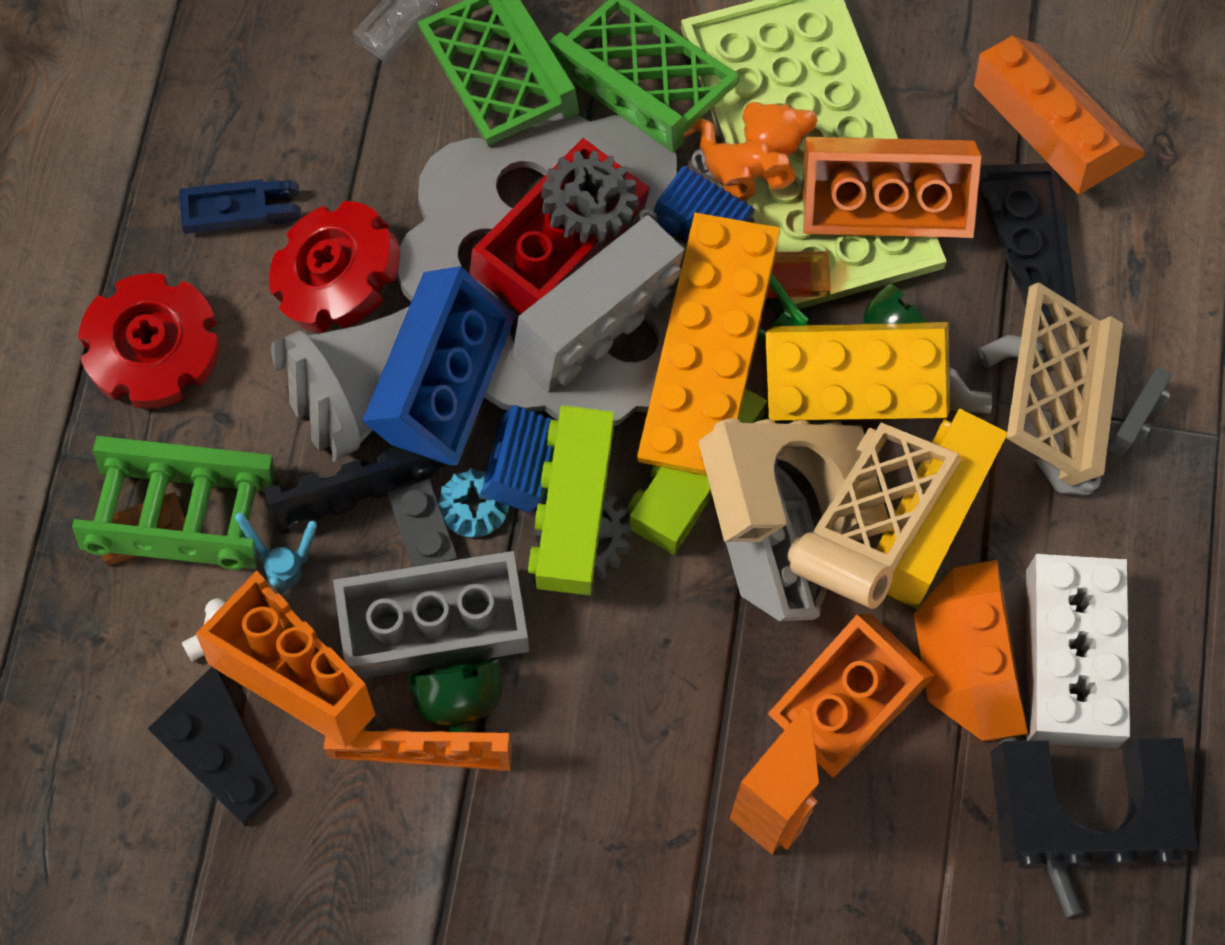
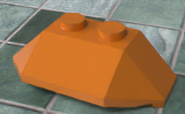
M993 560L954 567L914 613L921 661L936 675L926 686L928 702L983 743L1010 737L1027 736L1029 734L998 561Z

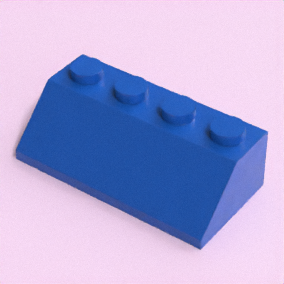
M461 266L423 272L362 422L393 446L449 465H458L514 322L515 315Z

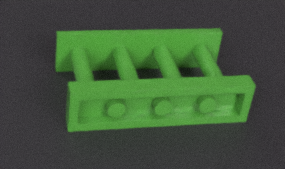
M96 436L93 453L99 473L105 474L106 477L94 521L78 519L73 521L72 529L79 549L94 555L117 553L216 564L229 570H240L242 568L257 569L258 557L254 539L245 538L246 535L240 528L235 516L237 513H242L249 521L255 493L259 491L264 492L263 489L275 486L276 473L272 455ZM128 477L150 479L138 526L112 523L123 480ZM171 482L194 484L183 531L157 528L167 484ZM214 487L238 489L227 536L201 533L210 492Z

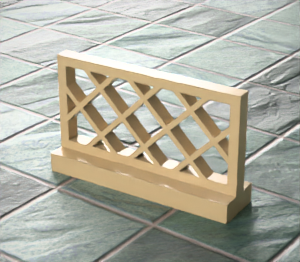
M1038 282L1029 286L1006 438L1059 468V479L1073 486L1104 475L1123 323L1112 316L1098 320ZM1042 303L1048 306L1055 323L1048 325L1041 310ZM1069 321H1073L1082 327L1079 329L1078 339ZM1058 328L1068 351L1061 353L1051 330ZM1037 337H1040L1050 359L1044 363L1036 348ZM1068 356H1071L1074 363L1073 377L1064 360ZM1051 365L1063 387L1058 391L1055 390L1046 370ZM1033 374L1044 396L1039 401H1037L1030 385ZM1063 394H1066L1069 401L1068 416L1059 398ZM1046 403L1057 424L1053 429H1050L1040 407ZM1027 413L1030 415L1039 435L1038 437H1034L1024 431ZM1058 432L1061 433L1064 439L1063 453H1061L1053 436Z

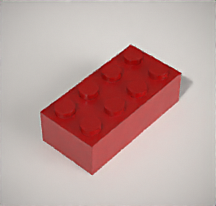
M582 138L563 158L570 163L573 162L574 152L576 151L581 153L583 159H590L592 151H597L598 160L602 162L609 156L585 138ZM613 162L615 169L622 167L617 162ZM558 163L552 169L557 170ZM628 171L626 180H635L634 195L638 196L631 223L629 225L622 224L620 235L617 237L606 231L605 240L602 243H599L595 235H589L587 242L581 243L580 233L574 232L569 238L564 237L565 226L562 224L552 228L550 225L552 214H543L544 199L541 198L543 183L546 182V174L472 249L470 275L522 314L630 229L636 214L645 209L650 187ZM612 210L605 211V213L608 214Z

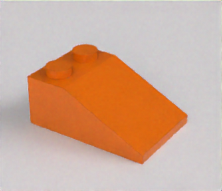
M871 613L857 614L770 710L768 715L785 730L803 708L811 713L816 761L834 778L907 708L936 675Z

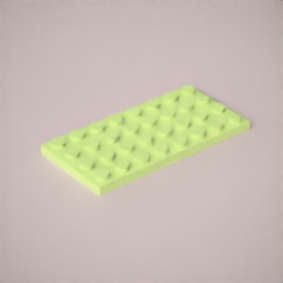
M755 0L681 20V31L685 39L739 74V83L710 109L722 143L740 144L746 142L744 135L746 124L742 119L743 109L748 103L753 101L764 105L787 104L795 109L815 111L818 117L816 127L803 137L796 153L788 157L794 170L795 180L785 188L773 190L766 180L761 177L754 179L756 194L745 201L747 205H752L755 209L751 223L780 228V237L774 261L810 260L812 295H789L798 309L945 268L947 261L937 237L803 233L805 137L898 139L844 0ZM716 75L698 76L702 87H713L722 81ZM780 301V303H781V305H782V308H783V310H784V312H785L787 309L785 308V306H784V305L782 304V302Z

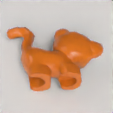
M753 101L748 103L743 109L742 119L746 124L744 127L745 143L717 144L715 125L703 118H700L684 133V139L694 133H699L701 135L700 148L705 157L706 168L724 187L726 192H731L733 197H738L740 201H746L756 194L754 182L756 178L761 177L766 180L773 190L785 188L795 180L794 170L788 157L796 153L803 137L816 127L818 117L815 111L795 109L790 105L782 103L764 105Z

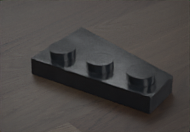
M211 667L147 728L244 826L278 794L227 691L222 677L215 668Z

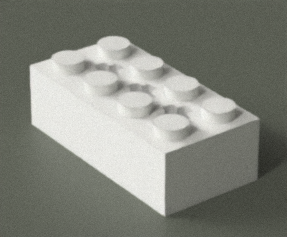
M1036 554L1026 569V723L1029 734L1026 736V741L1049 740V745L1118 749L1130 737L1127 559ZM1069 603L1078 604L1082 608L1083 613L1076 612V605H1070ZM1074 645L1081 649L1084 656H1077V649H1070V646ZM1070 690H1078L1084 697L1083 702L1077 701V694H1071Z

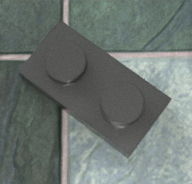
M1158 366L1155 368L1107 451L1123 458L1130 446L1136 449L1140 448L1152 428L1145 424L1150 412L1159 415L1171 395L1170 391L1164 389L1172 376L1171 373Z
M429 479L387 492L413 567L458 560Z

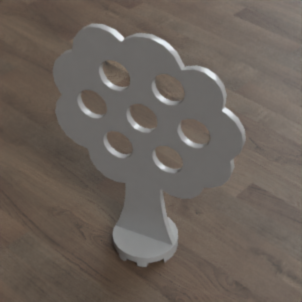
M559 113L491 146H487L483 138H468L449 143L430 157L419 176L418 206L424 221L410 230L399 246L400 263L396 277L403 294L412 301L423 272L461 266L458 252L462 245L473 237L487 235L512 209L500 199L496 189V184L500 177L509 170L531 168L545 176L548 169L553 168L558 163L559 158L564 157L582 138H585L607 156H613L615 162L622 167L626 166L631 174L650 187L645 209L654 211L656 201L677 175L676 153H672L619 115H612L590 122L578 114L565 120L562 114ZM679 235L671 236L676 241L686 243L683 254L685 256L688 241ZM486 288L494 297H496L505 307H507L515 315V319H517L519 315H521L509 304H507L496 294H494L492 291ZM675 294L661 309L653 307L644 315V320L654 329L658 338L657 348L651 356L635 363L618 360L608 352L597 360L591 357L581 366L582 369L574 380L565 386L559 383L549 392L512 357L514 342L509 332L484 397L501 409L509 410L512 405H518L520 409L526 408L528 412L545 411L556 420H559L561 405L614 411V426L622 423L635 411L648 412ZM409 307L390 316L359 326L326 333L306 335L298 330L271 344V355L276 372L285 367L287 369L289 403L297 419L306 415L309 416L311 441L319 451L330 447L332 449V462L358 450L360 443L373 431L362 422V419Z

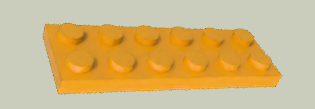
M694 213L681 268L682 271L677 285L637 455L639 463L707 476L698 441L713 431L716 423L731 418L739 419L779 242V227Z

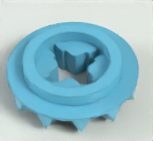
M470 468L467 472L461 474L454 473L451 480L445 486H442L438 505L444 522L449 529L461 536L471 538L486 536L498 529L506 519L509 505L485 497L480 493L487 472L476 471ZM471 488H475L479 499H486V502L480 503L478 506V511H476L477 518H473L472 511H470L467 504H461V501L468 500Z

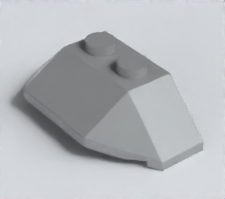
M775 459L774 476L787 525L760 542H726L739 592L743 598L778 621L814 620L820 616L821 605L825 599L827 589L792 573L790 562L788 561V552L795 539L798 537L802 538L806 533L813 532L815 528L806 498L790 476L777 465L778 460Z

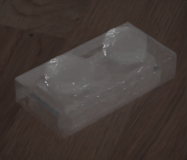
M382 0L352 32L354 41L386 63L419 27L418 21L427 18L437 7L436 0Z

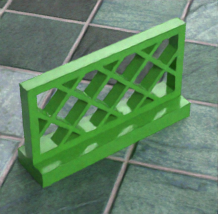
M464 0L418 21L422 35L487 146H491L559 113L562 114L565 120L580 113L575 87L521 0ZM487 5L493 11L488 23L470 19L474 11ZM444 25L457 27L452 40L436 37L432 31ZM466 29L484 33L479 46L460 42ZM492 35L510 39L506 51L487 48ZM456 52L474 56L469 69L451 64ZM483 58L501 61L496 75L477 71ZM510 64L527 67L528 71L524 81L505 77ZM473 81L491 85L486 98L468 93ZM500 87L519 91L514 104L495 100ZM528 93L544 96L548 102L536 109L523 107ZM490 110L510 114L506 123L491 130L486 120Z
M629 0L606 1L568 36L559 32L549 41V47L572 83L672 153L684 143V133L739 83V74ZM617 10H620L630 17L631 23L607 25L606 19ZM654 33L661 38V44L636 46V34ZM631 35L632 46H607V36ZM602 37L603 48L584 49L579 43L585 38ZM685 54L691 59V65L667 66L666 55ZM662 55V67L638 68L637 57ZM633 58V69L615 70L608 65V59ZM716 75L722 81L713 87L698 88L697 76ZM692 76L693 88L668 90V78ZM663 78L664 90L645 91L639 87L638 80ZM694 99V106L684 116H681L669 107V101Z

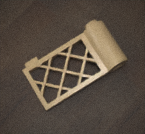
M880 423L877 430L868 429L856 448L858 454H861L814 531L806 533L802 538L798 537L795 539L788 552V561L790 562L792 573L870 609L877 608L885 599L892 583L895 568L961 461L959 453L884 423ZM887 439L903 446L905 455L880 463L878 453ZM929 458H935L943 462L936 474L921 479L918 478L914 466L915 463ZM909 466L913 481L888 489L884 474ZM878 476L882 492L857 499L855 490L859 483ZM917 492L920 502L915 510L896 516L892 500ZM886 502L891 518L865 526L861 510ZM856 513L860 529L842 535L831 530L838 518ZM892 529L895 530L897 539L888 554L871 547L869 537ZM863 539L864 544H862V543H860V542H857V541Z

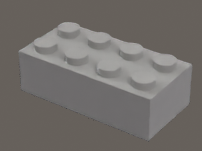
M646 215L519 315L512 357L547 392L551 391L559 383L563 386L569 384L580 373L581 366L591 357L594 360L601 358L611 348L613 340L622 332L627 335L632 333L645 318L644 315L653 307L661 309L672 299L675 294L673 289L675 281L682 271L680 264L685 249L649 215Z
M514 551L333 580L344 662L360 679L529 652L528 634Z

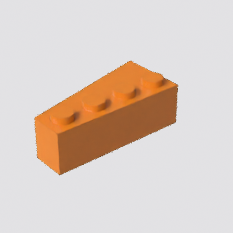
M257 570L196 633L208 665L344 748L353 741L375 716L366 684L331 647L327 648L306 621H301L290 609L285 599L279 593L276 594L267 585L266 580Z

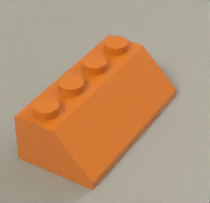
M1012 35L980 53L974 87L1078 195L1144 157L1145 151L1039 44Z
M805 137L803 233L974 238L981 154L975 141Z
M803 708L741 781L729 818L770 854H773L780 845L786 850L790 848L804 830V826L813 812L812 809L818 803L812 797L819 784L812 717L811 713Z

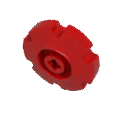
M343 201L332 212L326 206H321L301 218L286 233L289 242L284 249L275 252L270 266L269 288L271 294L281 302L279 310L299 327L317 333H325L330 325L335 322L345 329L366 318L383 301V297L380 295L381 289L386 284L395 281L399 269V242L388 230L389 224L371 207L353 201Z
M138 274L117 281L115 283L116 293L109 298L98 295L87 308L80 323L78 339L84 348L89 349L86 354L81 356V362L94 385L108 398L116 401L122 395H129V399L135 408H161L183 400V388L191 383L202 386L211 375L219 356L220 342L215 333L209 332L211 328L217 325L212 308L205 297L191 284L182 281L179 285L170 287L164 274Z

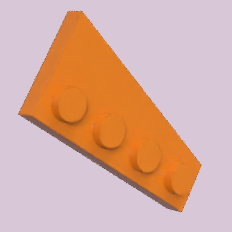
M363 728L346 748L326 736L324 742V750L329 759L511 771L512 748L509 733L411 732L398 728H388L384 731H366Z

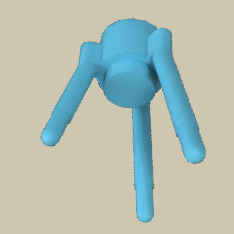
M237 513L235 519L247 538L254 539L256 552L259 559L264 562L268 581L276 588L277 593L280 595L285 594L286 589L293 587L299 582L302 575L301 565L309 560L308 552L315 535L316 522L310 521L297 551L288 547H277L270 551L265 547L242 513Z

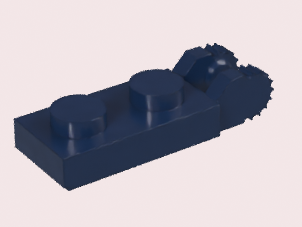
M263 179L181 188L179 190L181 221L184 234L268 225L269 222L285 224L287 222H296L302 216L301 207L296 204L267 205V198L280 201L297 197L299 195V184L294 182V180L264 182Z

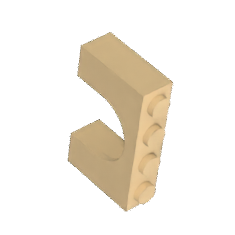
M737 418L726 419L716 423L714 430L700 439L698 443L724 542H760L787 525L774 476L775 459L790 463L804 474L815 491L823 516L861 455L858 454L856 448L864 437L862 426L843 425L841 421L811 425L807 420L794 421L789 424H775V421L772 419L760 420L755 423H740V420ZM877 477L859 483L855 490L857 499L881 492ZM884 503L861 510L865 526L889 519ZM856 513L838 518L831 530L842 535L860 529Z

